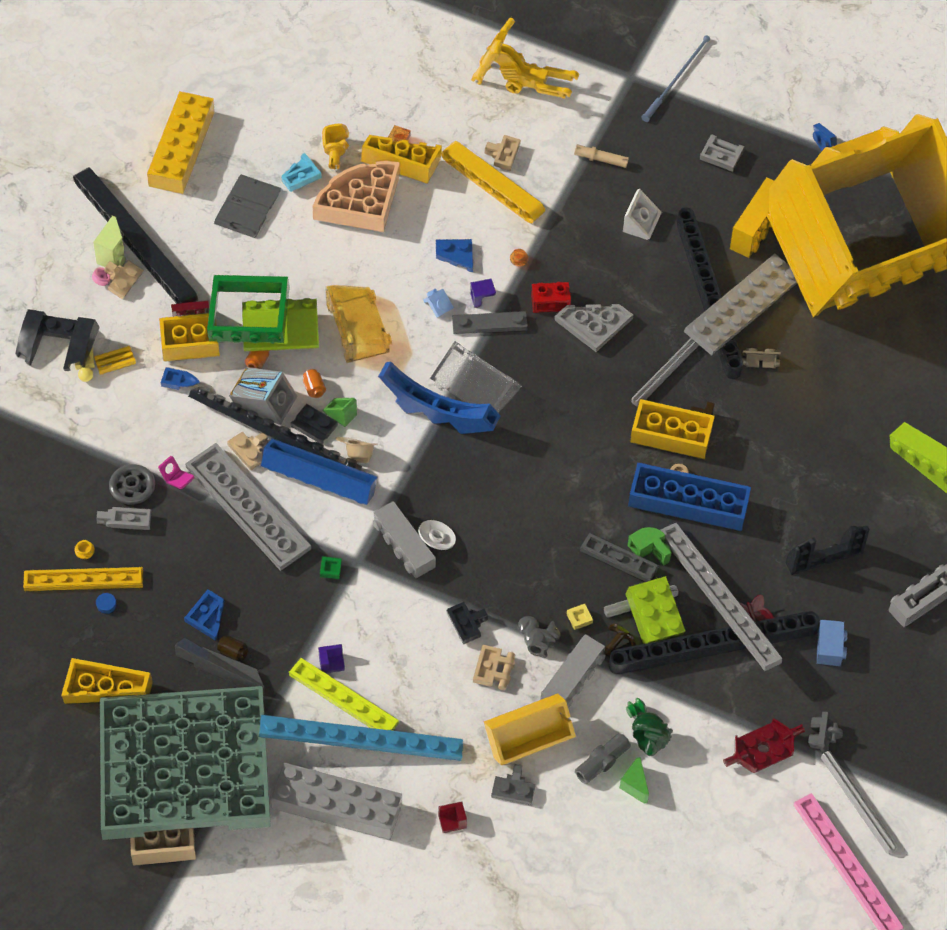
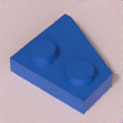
M820 123L813 125V139L821 151L825 147L830 148L837 145V136Z
M436 239V259L449 262L456 267L458 265L467 268V271L473 272L472 239Z
M207 589L184 617V621L216 641L224 599Z

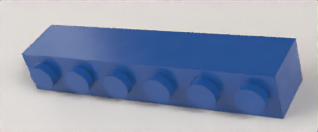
M271 439L264 447L261 466L270 471L284 474L289 478L303 481L305 484H311L322 490L338 494L341 497L355 500L360 504L367 505L374 496L377 476L275 439Z

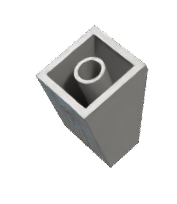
M246 367L229 397L233 402L240 404L243 409L255 411L259 417L271 419L275 424L281 425L296 400L297 394L282 371Z

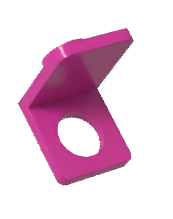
M173 456L168 457L158 466L166 483L176 488L183 489L195 479L194 475L180 469ZM169 463H172L173 470L167 474L165 468Z

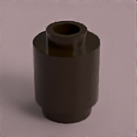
M223 636L218 642L217 650L222 655L235 661L244 660L248 654L247 644L231 636Z

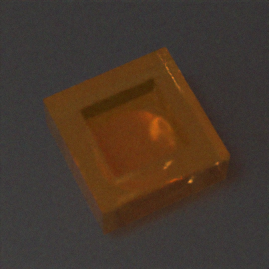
M394 125L388 138H392L393 141L408 140L411 136V130Z

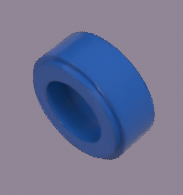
M110 593L99 595L96 599L98 611L104 614L113 612L116 608L115 597Z

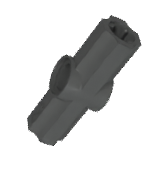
M618 733L604 746L599 745L596 747L589 758L575 769L578 779L582 783L587 784L602 771H608L615 764L616 759L631 747L628 738L624 734Z

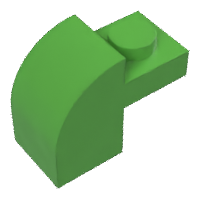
M647 527L629 536L628 547L634 554L643 558L652 552L663 566L670 562L671 550L664 543L665 534L661 530Z

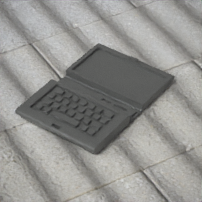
M241 174L216 216L214 224L255 238L266 220V214L272 208L282 188Z

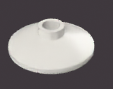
M427 520L421 523L419 527V535L427 545L439 550H447L454 546L456 541L455 534L444 523Z

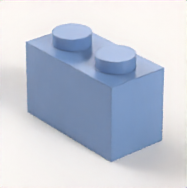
M820 620L817 640V664L841 666L842 659H846L847 647H843L844 641H847V630L844 629V622Z

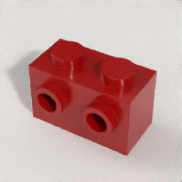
M569 282L532 284L533 313L558 312L567 305H570Z

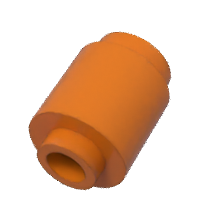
M270 350L250 351L245 359L247 367L262 369L269 357Z
M310 369L303 374V383L308 395L314 398L323 396L326 387L321 374L315 369Z

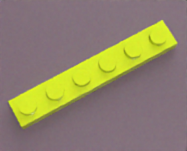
M302 658L289 671L290 677L369 728L393 731L399 724V720Z

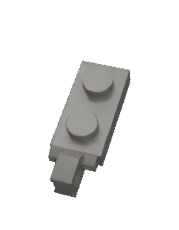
M112 507V509H108V512L97 511V524H104L106 527L150 530L152 510Z

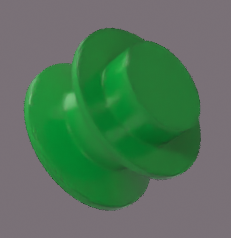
M639 698L635 699L636 703L634 704L630 701L627 703L626 711L630 718L636 719L639 714L647 712L645 703Z

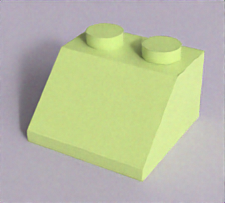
M112 216L93 242L96 263L103 267H106L109 261L117 266H123L126 259L120 229L116 217Z

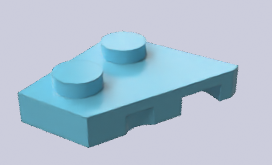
M305 153L301 155V160L297 164L293 163L290 169L281 176L283 184L290 192L322 178L319 169Z

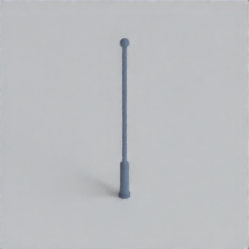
M708 35L704 36L703 42L696 49L693 55L689 58V60L679 71L676 77L672 80V82L662 93V95L659 98H656V100L652 103V105L649 107L646 113L641 116L643 121L649 122L651 116L661 105L662 99L665 97V95L668 93L671 87L682 75V73L692 62V60L695 58L698 52L702 49L705 43L710 41V37Z

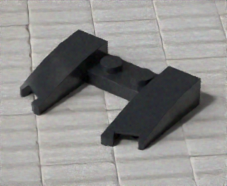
M27 309L15 354L17 357L21 354L26 357L25 363L31 366L43 335L71 339L63 369L64 371H71L70 365L80 362L81 366L85 367L100 327L95 319L78 317L77 320L47 316L44 311Z
M850 526L844 533L840 545L833 544L823 550H814L816 539L813 537L793 548L787 555L785 563L791 575L861 555L864 552L870 529L868 526Z

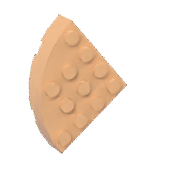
M378 161L376 164L370 165L365 163L359 164L334 176L329 181V184L324 189H321L312 206L313 220L384 232L400 176V162Z

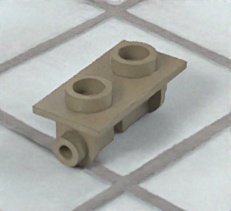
M747 348L741 354V356H745V358H742L745 367L759 368V361H762V368L776 369V367L780 366V359H776V357L779 358L781 352H776L775 349H765V352L757 351L756 348Z

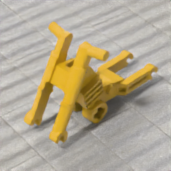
M509 18L495 36L491 45L486 48V53L479 61L480 66L471 79L473 82L478 80L477 84L480 85L494 61L500 65L499 70H501L504 80H508L505 87L509 92L518 94L523 87H530L536 89L538 93L565 99L566 95L567 97L571 96L572 91L566 87L562 88L545 84L548 77L573 81V78L578 80L579 73L575 70L568 71L549 66L540 68L534 63H526L522 53H518L513 47L503 44L508 31L515 23L513 18Z

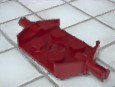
M773 718L772 723L741 737L736 735L734 739L735 753L723 759V763L726 767L737 763L750 772L756 773L793 756L795 736L804 733L805 728L800 724L789 729V727ZM760 745H765L768 747L769 751L761 752L759 751L758 747Z

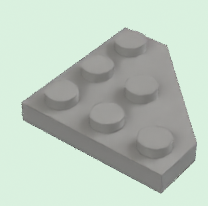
M601 304L586 305V307L567 305L555 315L557 323L595 352L633 319V314L620 304H612V306L601 307Z

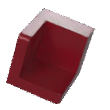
M462 801L438 807V817L443 833L467 828V817Z

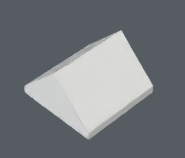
M637 189L626 212L623 232L648 240L662 212L641 189Z

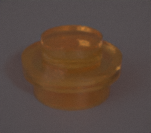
M516 249L511 253L510 261L515 266H524L528 262V255L523 249Z

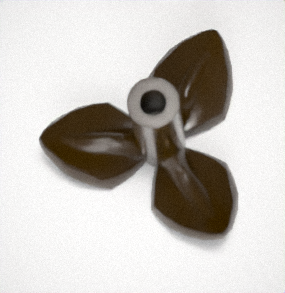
M611 624L608 630L618 633L604 650L607 656H610L623 639H628L631 646H636L634 637L626 628L619 624Z

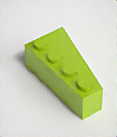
M904 422L890 434V448L947 493V447Z

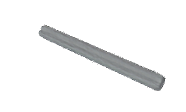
M690 338L632 397V404L638 407L640 399L646 400L699 344Z
M831 751L823 753L821 756L822 761L885 852L890 854L897 848L895 843Z

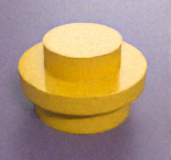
M82 540L75 546V554L80 559H88L94 554V546L87 540Z

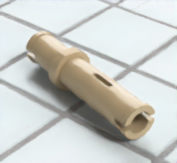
M579 144L576 145L574 155L589 158L590 161L597 160L624 168L627 167L629 157L597 150L596 147L590 148Z

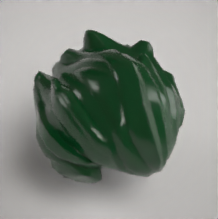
M650 712L641 714L632 724L633 737L637 740L639 748L648 756H654L659 750L666 747L669 741H671L673 729H669L667 727L668 724L664 723L657 714Z

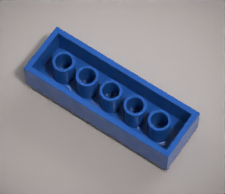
M637 463L628 506L742 531L751 487Z

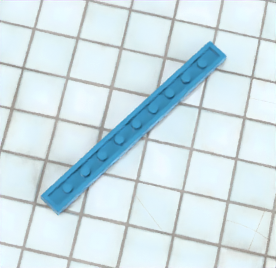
M261 715L259 737L457 761L462 759L463 739L268 715Z

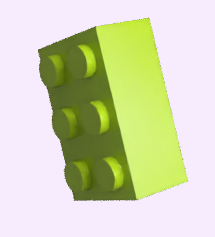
M666 576L628 588L626 597L643 644L684 635L685 628Z

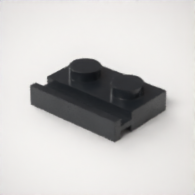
M308 404L302 408L295 420L291 422L292 428L321 444L338 426V421Z

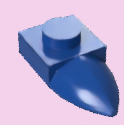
M166 367L160 383L161 387L179 390L180 387L197 385L200 381L189 372Z

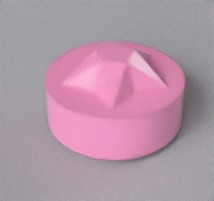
M98 267L92 274L93 281L101 286L108 285L111 280L110 275L104 271L105 268Z

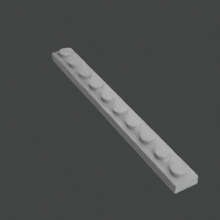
M674 523L661 529L665 534L664 542L669 546L763 670L766 671L781 664L782 657L678 524Z

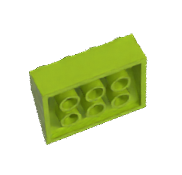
M288 299L284 343L243 342L244 351L319 348L317 299ZM250 300L242 302L243 327H277L280 300Z

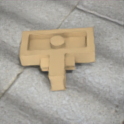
M504 135L501 143L487 142L484 153L495 158L493 166L511 171L521 140Z
M129 260L124 267L121 265L117 266L109 261L104 269L110 275V279L113 280L108 286V290L123 299L144 270Z
M242 431L227 441L228 446L249 470H253L262 463L263 454L261 451L263 446L268 443V437L264 433H260L255 438L253 436L248 438Z

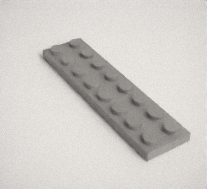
M772 255L690 323L684 332L709 354L713 355L797 284L790 266L778 255Z
M217 443L185 463L190 473L194 475L280 571L311 550V545Z

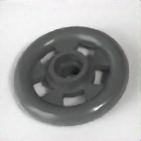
M137 464L120 467L112 474L109 481V490L112 496L117 501L127 505H135L146 501L155 489V478L151 471ZM125 473H132V475H129L126 478H124L123 474ZM141 474L146 477L143 481L138 477ZM117 483H122L123 488L117 489ZM142 486L145 487L146 490L143 493L138 492ZM125 493L133 494V497H127Z

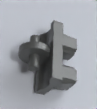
M822 712V717H812V730L820 732L819 735L810 734L808 743L811 748L820 749L823 754L829 751L830 742L836 743V739L843 737V731L838 728V723H833L829 718V712Z

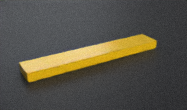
M143 567L24 571L23 588L24 591L143 588Z

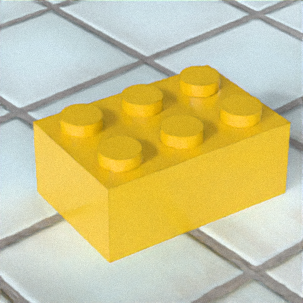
M209 313L159 318L163 361L220 356L219 343L217 341H209L208 338Z

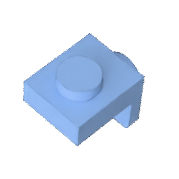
M435 288L426 293L428 297L423 299L424 303H429L436 317L454 308L444 289L437 291Z

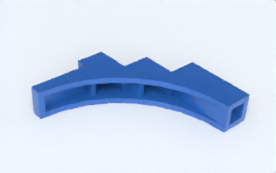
M386 362L378 376L397 397L395 402L406 414L423 412L433 424L450 422L460 434L493 431L501 417L491 404L466 403L445 397L425 388L404 374L392 362Z

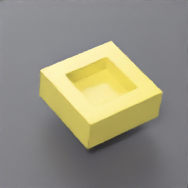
M585 604L567 610V616L574 630L593 623V619Z

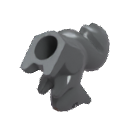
M524 616L519 620L518 628L521 633H524V641L528 646V651L532 655L546 658L548 655L546 650L549 647H555L553 642L560 639L559 630L555 626L554 621H551L547 629H540L538 619L533 616Z

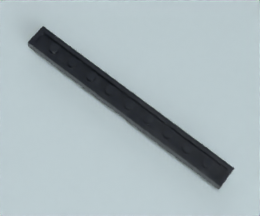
M205 387L190 390L188 397L274 439L361 471L362 466L357 464L356 460L340 456L339 452L328 450L321 443L311 442L302 434L292 433L290 428L278 426L271 419H263L255 411H247L235 402L230 403L225 400V397L218 394L214 395Z

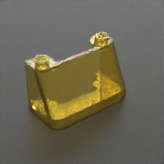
M326 286V306L328 311L333 313L341 336V344L345 349L344 357L346 363L389 353V345L392 344L390 334H386L375 303L376 295L374 290L363 286Z

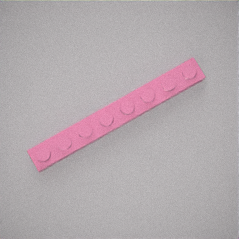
M811 793L795 801L793 806L878 930H903L904 927L813 794Z

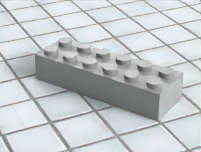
M284 762L271 797L272 809L391 840L402 806V793Z

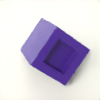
M492 278L470 282V295L474 308L482 306V298L496 295Z
M342 644L318 647L321 671L333 673L345 670Z

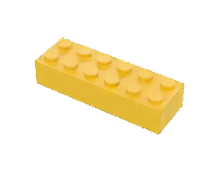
M179 91L147 172L149 187L184 193L215 112L214 98Z

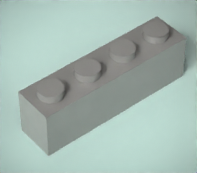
M394 501L374 511V527L383 533L385 542L388 545L391 544L396 557L402 559L405 569L409 574L412 573L415 578H418L436 568L435 556Z
M585 634L541 692V699L558 693L566 700L569 708L573 702L572 698L574 695H578L582 691L585 680H590L593 676L596 665H601L606 656L604 654L605 646Z

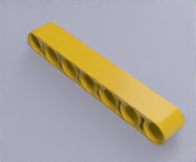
M458 141L452 142L441 152L442 158L449 165L528 223H533L545 212V207L540 201Z

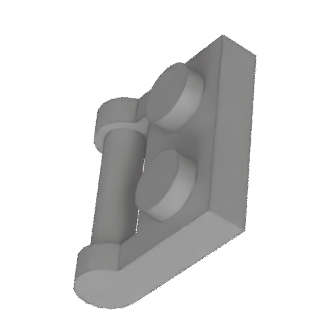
M711 134L700 154V160L733 172L744 152L745 146L734 145Z

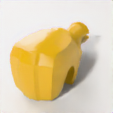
M345 124L328 125L322 131L324 152L329 155L328 167L330 169L340 168V156L345 154L346 149L349 147L346 141L349 137V130Z

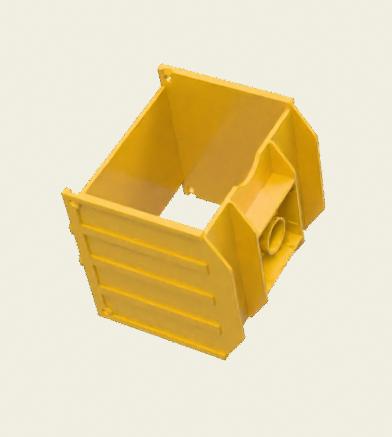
M916 114L901 133L883 126L879 130L830 148L825 147L811 166L792 159L769 187V213L767 218L813 317L818 316L824 309L835 305L838 310L856 303L858 296L869 293L870 297L878 296L891 289L890 284L902 281L903 285L912 283L923 277V272L934 268L936 273L947 269V136L938 118L932 119ZM891 173L924 247L858 271L857 267L853 264V258L824 195Z

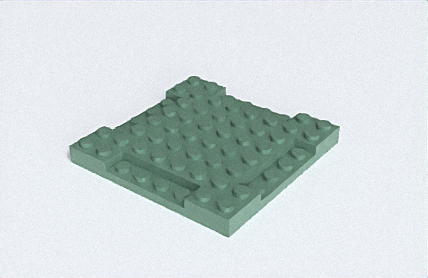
M255 686L100 698L102 840L145 837V832L225 825H228L229 830L271 827L266 738L259 737L261 715H264L263 687Z

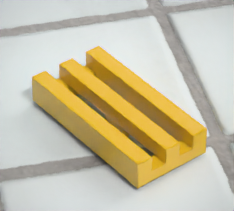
M130 346L94 356L100 375L136 364Z

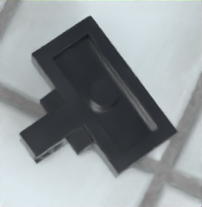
M462 602L446 610L463 645L481 637V632L478 628L481 626V623L488 620V614L485 609L477 612L469 611L465 602Z

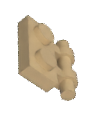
M482 645L473 676V683L492 687L494 680L499 681L498 689L506 690L507 684L511 680V669L515 665V654L508 652L507 657L501 656L502 649ZM498 665L504 667L502 673L497 672Z

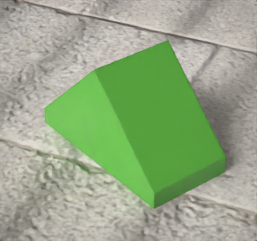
M334 398L322 411L346 427L357 416V400L355 398Z
M639 757L635 759L621 778L619 788L642 803H648L649 791L641 758Z

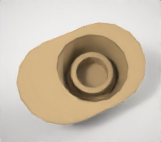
M336 437L337 441L346 444L348 457L356 460L357 463H368L372 456L374 445H378L352 438Z

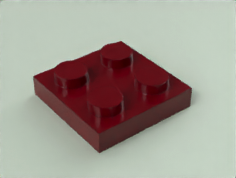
M209 300L171 304L172 316L209 313Z

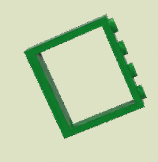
M214 275L207 326L209 341L284 343L290 290L288 277ZM219 292L281 293L277 327L215 326Z

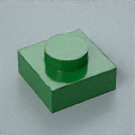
M322 556L320 577L340 579L342 558Z

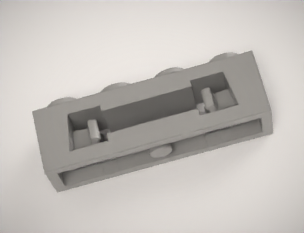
M947 564L940 565L933 574L925 575L918 584L910 585L905 593L902 595L898 594L891 599L889 612L903 627H906L947 599ZM939 583V588H937L932 593L919 601V605L915 607V605L917 604L915 601L923 595H925L926 593H928L929 591H931L932 589H934L935 585Z

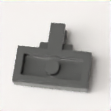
M515 764L512 775L507 774V778L495 776L491 797L532 805L536 784L525 782V777H521L523 766Z

